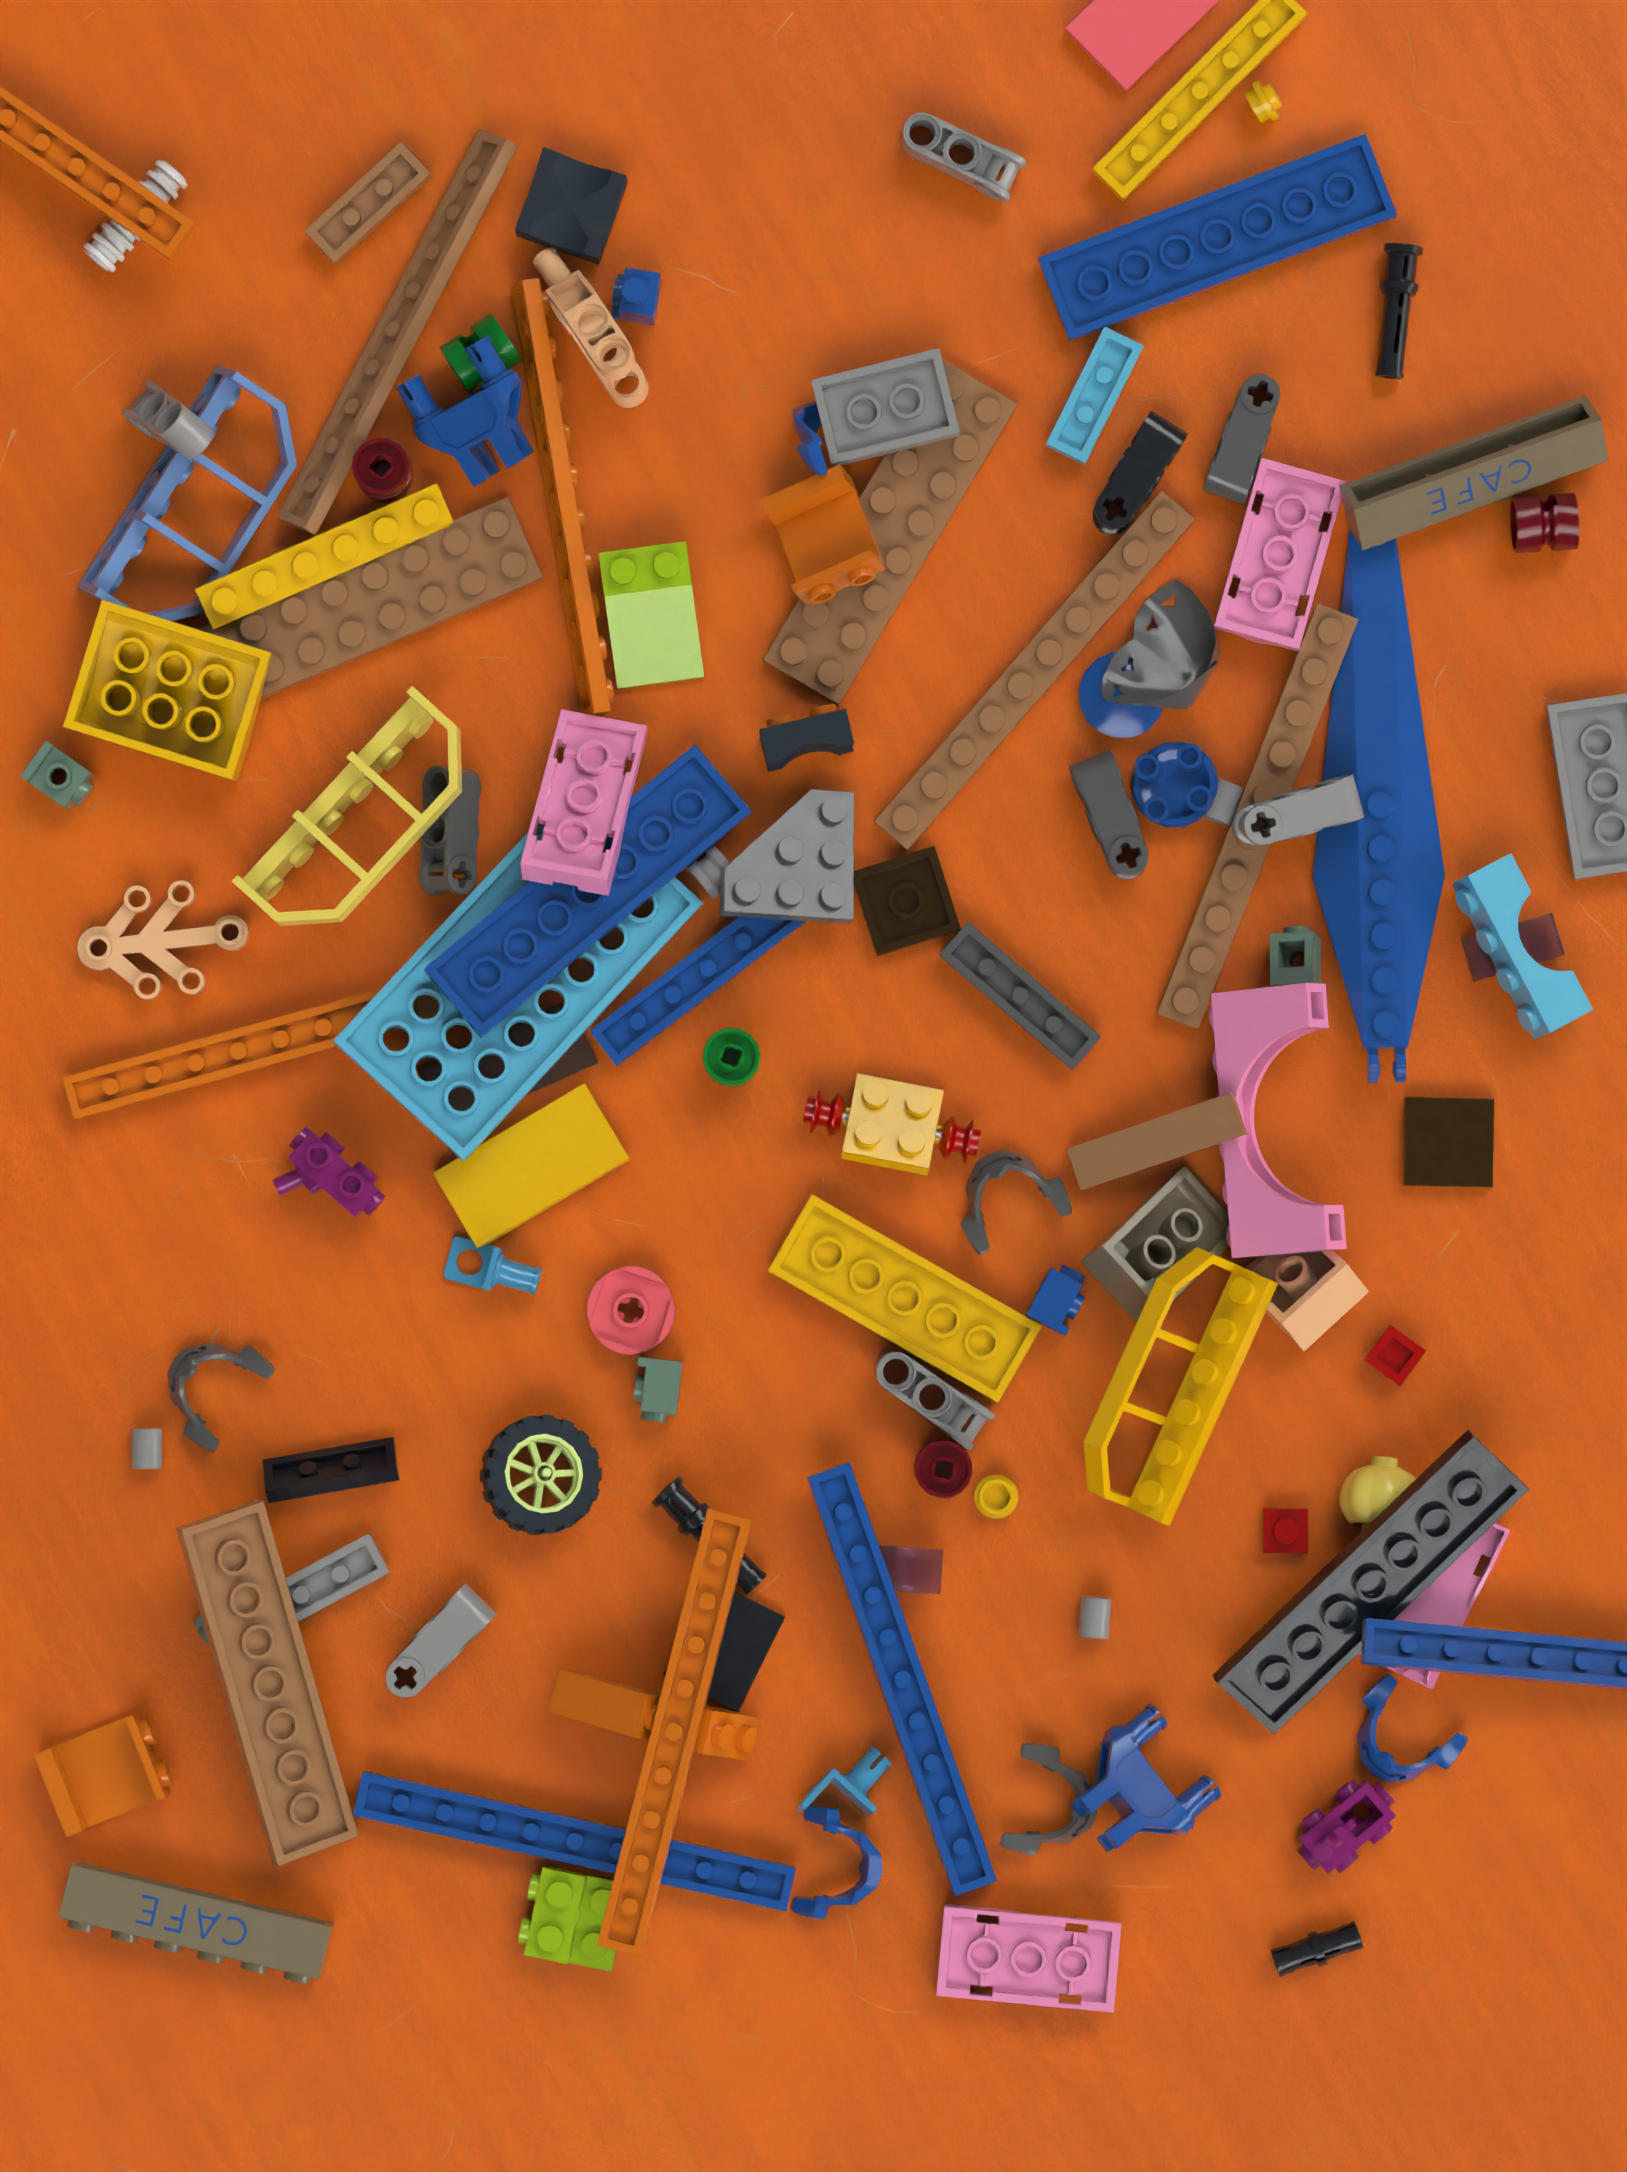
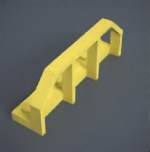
M413 686L406 692L410 698L357 755L353 751L350 752L346 757L350 763L302 814L297 810L292 815L296 820L294 824L242 879L237 875L232 880L239 889L280 926L343 922L462 793L461 730ZM435 719L447 730L449 785L421 814L382 779L379 774L383 770L389 771L402 758L404 754L402 749L413 737L418 739L423 736ZM375 784L413 818L415 822L367 873L327 836L332 834L341 825L344 819L342 814L353 802L359 803L364 800ZM317 841L321 842L361 879L335 909L278 912L267 902L281 890L284 885L282 879L293 867L299 868L309 860L314 852L312 846Z

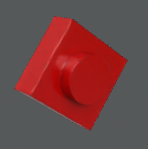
M1388 1325L1363 1361L1397 1386H1401L1426 1350L1392 1325Z
M1263 1508V1553H1308V1509Z

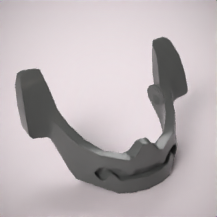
M1007 1150L997 1151L980 1159L975 1164L965 1187L970 1215L961 1221V1226L974 1251L981 1255L990 1249L984 1229V1214L980 1210L982 1190L989 1179H999L1009 1170L1020 1171L1031 1177L1038 1184V1190L1042 1192L1044 1198L1048 1197L1060 1216H1066L1072 1213V1205L1062 1180L1059 1177L1050 1180L1046 1179L1030 1158Z
M216 1343L190 1346L182 1350L169 1367L167 1376L171 1400L187 1418V1425L183 1430V1434L208 1451H216L220 1443L204 1426L206 1421L201 1418L200 1414H195L190 1408L184 1392L185 1381L193 1377L199 1363L208 1359H222L234 1362L235 1366H240L244 1370L247 1368L265 1379L269 1378L275 1371L274 1366L249 1345L237 1353Z
M1040 1743L1022 1744L1021 1757L1042 1764V1767L1048 1768L1051 1772L1056 1771L1073 1786L1077 1797L1091 1786L1084 1773L1061 1763L1059 1760V1748ZM1072 1808V1821L1065 1828L1053 1833L1042 1834L1040 1831H1027V1834L1004 1833L1002 1834L1000 1845L1004 1848L1033 1856L1036 1855L1039 1846L1043 1843H1069L1091 1828L1097 1815V1809L1093 1813H1087L1084 1817L1080 1818Z

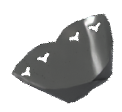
M1178 580L1171 581L1159 588L1141 606L1134 620L1133 640L1116 651L1104 673L1101 693L1105 701L1123 705L1187 709L1192 706L1217 666L1220 651L1208 610L1190 588ZM1175 593V606L1163 607L1161 605L1162 602L1169 601L1172 594ZM1151 616H1154V621L1158 627L1148 631L1147 626L1151 624ZM1132 657L1134 670L1122 671L1121 668L1127 666L1129 658ZM1114 685L1118 686L1123 695L1113 698V694L1116 693Z

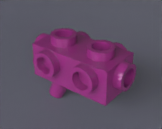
M307 1126L301 1130L289 1145L294 1151L288 1158L293 1162L296 1169L273 1179V1183L280 1196L303 1184L312 1194L317 1193L323 1188L354 1217H358L362 1212L370 1216L386 1198L374 1185L378 1177L360 1161L352 1166L341 1156L345 1148L326 1131L319 1137Z
M1353 1779L1348 1781L1333 1794V1798L1337 1801L1336 1804L1325 1813L1320 1808L1315 1809L1299 1823L1303 1831L1296 1837L1303 1845L1297 1851L1313 1870L1321 1865L1327 1873L1331 1872L1334 1868L1340 1873L1359 1857L1355 1850L1368 1839L1372 1844H1375L1391 1831L1393 1827L1389 1822L1396 1815L1389 1807L1395 1801L1379 1782H1376L1371 1787L1366 1780H1363L1358 1785ZM1364 1802L1369 1806V1814L1363 1819H1358L1353 1814L1354 1807L1358 1803Z

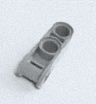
M925 112L915 113L910 116L904 124L900 137L901 147L910 157L973 186L988 197L1008 203L1011 198L1009 190L1019 169H1025L1027 161L1018 154L1006 148L993 145ZM916 126L926 127L932 133L933 141L928 145H917L911 140L909 131ZM956 145L967 147L972 153V161L965 165L956 164L949 156L950 148ZM1004 167L1005 170L1000 180L996 181L1000 168Z
M147 380L144 384L146 390L130 410L124 409L121 415L151 439L154 437L186 459H193L200 455L212 439V428L183 403L167 394L152 381Z
M1349 774L1322 781L1313 787L1295 789L1276 795L1272 799L1245 806L1236 813L1232 824L1236 838L1242 843L1266 845L1284 839L1309 835L1321 831L1325 827L1346 824L1365 816L1354 776ZM1257 818H1262L1264 826L1260 827L1258 832H1252L1251 824L1255 823Z
M889 1351L877 1359L874 1366V1375L877 1382L883 1388L939 1426V1430L969 1451H972L974 1448L973 1440L987 1420L993 1421L996 1416L994 1413L967 1394H961L912 1358L899 1351ZM892 1359L902 1360L907 1367L905 1379L897 1384L888 1383L883 1376L885 1364ZM929 1384L938 1385L943 1392L941 1404L934 1409L924 1408L919 1401L921 1390ZM971 1414H973V1416H972V1418L970 1419V1421L968 1422V1424H967V1425L965 1426V1428L961 1431V1429H962V1427L964 1426V1424L966 1423V1421L969 1419V1417L971 1416Z
M466 1583L438 1611L439 1614L433 1616L409 1641V1646L390 1664L386 1671L385 1679L387 1687L396 1696L407 1698L419 1693L437 1673L440 1674L467 1646L466 1643L468 1641L471 1642L497 1615ZM400 1666L406 1670L412 1666L416 1669L417 1673L413 1678L417 1685L414 1688L408 1684L400 1688L396 1684L399 1678L396 1672L397 1667Z

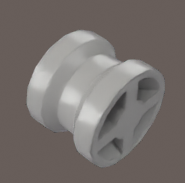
M713 845L706 851L705 857L700 861H694L687 869L708 895L715 900L720 895L721 872L730 862Z

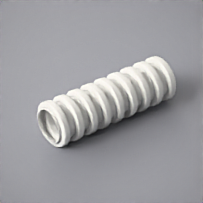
M158 159L155 162L157 168L154 171L148 170L146 172L148 178L145 182L140 180L138 183L168 203L171 198L177 199L179 196L177 193L178 189H185L187 183L185 182L186 179L164 160ZM111 220L109 224L104 222L101 225L103 230L100 234L95 232L92 235L94 241L91 244L85 243L83 246L85 253L107 272H114L116 270L114 264L117 260L122 262L125 259L123 253L126 250L131 252L134 249L132 243L135 240L140 241V239Z

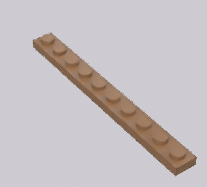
M478 130L277 516L287 524L313 535L317 534L352 467L353 456L357 449L366 441L376 418L387 401L389 393L403 366L406 364L423 328L427 324L429 316L446 287L464 249L467 247L494 191L508 168L517 149V146L509 140Z
M1161 491L884 809L874 823L908 851L1191 526L1195 519Z
M1319 603L1316 604L1235 815L1245 806L1269 800L1276 795L1292 791L1359 619ZM1257 818V821L1251 824L1252 832H1258V829L1264 826L1263 819ZM1233 820L1157 1011L1158 1015L1196 1030L1199 1029L1211 994L1214 991L1271 845H1248L1242 843L1233 832Z

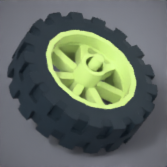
M552 1415L529 1416L510 1424L493 1438L489 1449L485 1451L482 1459L484 1463L483 1469L480 1470V1483L483 1482L485 1491L482 1493L486 1503H490L494 1509L492 1511L499 1520L503 1519L508 1523V1527L516 1531L527 1532L530 1535L552 1534L571 1527L590 1511V1507L593 1501H596L600 1491L598 1485L599 1481L602 1480V1469L598 1467L597 1459H599L596 1448H592L588 1442L590 1438L583 1430L578 1431L573 1427L574 1424L566 1419L554 1418L555 1416ZM536 1443H546L555 1447L545 1462H541ZM526 1445L533 1467L513 1459L518 1451ZM561 1452L568 1460L571 1469L555 1470L553 1463ZM510 1467L526 1473V1480L512 1487ZM572 1477L571 1486L566 1496L554 1484L553 1480L555 1478ZM528 1486L535 1488L532 1506L521 1500L516 1493ZM544 1486L559 1501L558 1504L541 1508Z

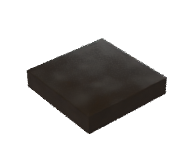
M935 846L854 871V887L877 957L961 930Z
M1405 1097L1403 1186L1493 1187L1494 1099Z

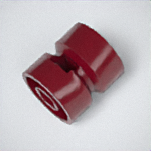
M378 437L370 439L363 443L353 456L352 470L359 488L367 497L375 502L388 503L401 498L407 493L412 484L413 470L410 460L400 444L388 438Z
M1575 493L1550 494L1546 501L1543 502L1537 495L1512 497L1510 503V529L1514 553L1540 552L1544 545H1548L1551 551L1578 549L1579 513Z
M935 1440L926 1444L917 1454L914 1462V1475L919 1486L929 1495L938 1498H951L960 1494L969 1485L972 1476V1462L968 1453L957 1443L949 1440Z

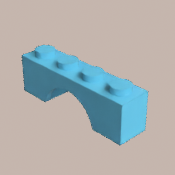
M1511 853L1452 883L1456 891L1455 899L1459 908L1470 917L1476 929V940L1480 948L1491 957L1497 969L1496 977L1500 986L1512 997L1518 1009L1517 1018L1524 1030L1531 1034L1533 1039L1549 1034L1593 1010L1573 971H1556L1543 967L1533 960L1523 947L1518 931V918L1521 907L1531 894V890Z

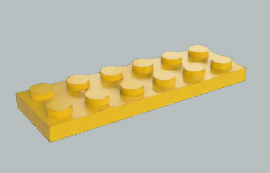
M813 1194L810 1196L768 1270L997 1403L1000 1401L1042 1327Z

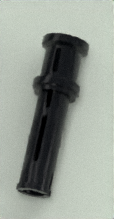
M1385 243L1383 251L1387 253L1385 279L1381 280L1379 285L1381 293L1385 294L1375 376L1387 379H1403L1411 297H1415L1419 290V285L1415 283L1417 259L1418 256L1422 255L1423 247L1402 243Z
M679 1475L651 1503L655 1507L661 1506L678 1524L677 1530L681 1535L683 1533L685 1536L691 1534L699 1543L707 1509L710 1507L706 1503L700 1504L682 1485L684 1480ZM744 1553L737 1584L747 1595L767 1574L762 1572Z

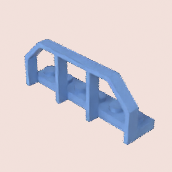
M217 365L191 405L190 410L212 428L213 439L217 432V426L215 425L224 410L228 411L233 407L240 396L241 389L238 388L239 386L270 406L281 463L263 492L259 493L204 455L200 454L193 459H186L168 446H165L77 587L100 601L105 600L130 608L111 595L119 588L124 576L121 572L129 559L136 558L143 550L147 542L145 534L149 528H152L211 567L213 571L205 583L228 574L297 466L286 404L239 372ZM192 460L255 502L220 560L206 553L159 521L170 506L168 498L176 485L183 484L190 476L194 467ZM196 596L192 603L146 614L175 621L203 614L204 610L198 596Z

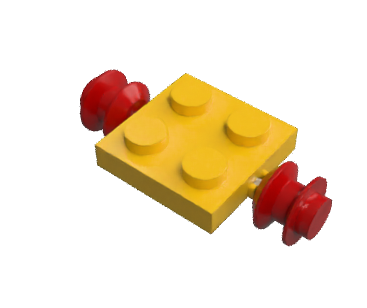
M858 1073L851 1108L846 1107L845 1113L843 1112L845 1103L839 1093L832 1101L823 1099L821 1090L818 1089L817 1098L808 1096L803 1118L804 1123L811 1124L810 1133L818 1125L827 1127L829 1137H832L840 1130L841 1121H843V1126H847L841 1159L928 1176L933 1145L938 1144L939 1140H941L939 1150L944 1159H947L952 1152L961 1153L963 1163H966L968 1155H977L981 1130L973 1129L974 1120H971L967 1127L957 1126L955 1116H952L944 1123L943 1131L941 1132V1126L937 1124L944 1090Z

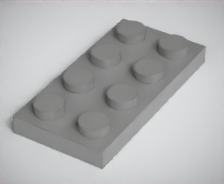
M1627 693L1547 705L1545 709L1573 880L1627 872Z

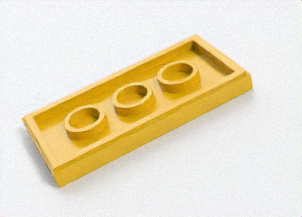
M584 1083L482 1143L465 1162L457 1158L433 1174L476 1248L479 1250L626 1163L630 1158Z

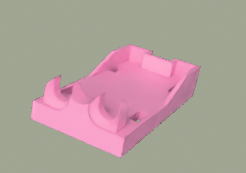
M1265 458L1260 459L1215 619L1214 629L1239 635L1248 641L1262 645L1270 644L1296 652L1299 651L1342 498L1339 485L1345 484L1346 481ZM1255 494L1263 495L1258 515L1251 511ZM1323 512L1331 514L1326 532H1318ZM1232 577L1240 579L1235 599L1228 595ZM1300 596L1308 598L1304 615L1295 616Z
M561 709L520 862L522 880L553 885V882L578 886L580 891L609 896L619 858L627 812L648 735L647 725ZM559 747L566 748L564 749L562 763H558L556 759ZM627 760L633 761L631 772H626L624 775ZM540 824L545 825L541 841L537 840ZM607 837L613 838L611 849H606L605 853H603Z
M1494 1523L1403 1610L1394 1621L1462 1627L1499 1556L1510 1530ZM1483 1554L1488 1559L1478 1577L1473 1572ZM1386 1667L1430 1689H1433L1441 1673Z
M945 1904L936 1996L1114 2013L1122 1923ZM977 1914L999 1916V1923L976 1922ZM1066 1923L1088 1925L1087 1932L1065 1930ZM971 1985L993 1987L992 1993L970 1991ZM1059 1993L1081 1995V2003L1059 2001Z

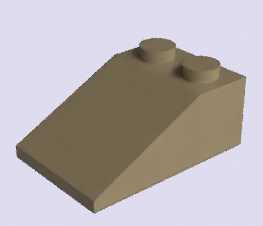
M1183 1166L1107 1234L1081 1262L1137 1323L1153 1285L1161 1274L1196 1247L1217 1256L1228 1247L1226 1230L1229 1225L1228 1213L1188 1168ZM1196 1276V1277H1195L1194 1279H1192L1189 1283H1187L1184 1287H1182L1179 1291H1177V1292H1176V1295H1175V1297H1174V1299H1175L1188 1285H1190L1198 1276Z

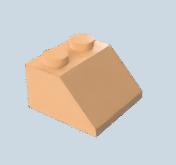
M1333 1250L1257 1257L1246 1267V1269L1278 1283L1266 1313L1303 1351L1309 1348L1369 1293L1350 1266Z

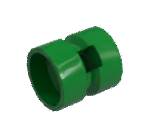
M491 313L470 326L469 336L465 337L458 334L439 347L450 367L470 395L480 390L484 381L469 355L464 351L468 346L489 335L507 370L522 362L513 344Z
M726 1028L719 1030L709 1038L704 1046L703 1062L706 1072L714 1082L721 1086L732 1088L743 1086L751 1081L759 1070L761 1056L758 1044L750 1034L741 1029Z

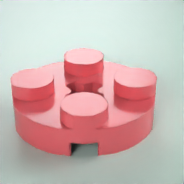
M626 1266L610 1271L596 1282L588 1297L587 1317L592 1332L605 1347L617 1353L631 1355L652 1350L667 1337L674 1323L675 1305L671 1290L657 1274L642 1267ZM631 1297L639 1300L638 1307L644 1310L642 1318L634 1317L632 1323L629 1324L623 1321L624 1313L618 1311L620 1303H628Z

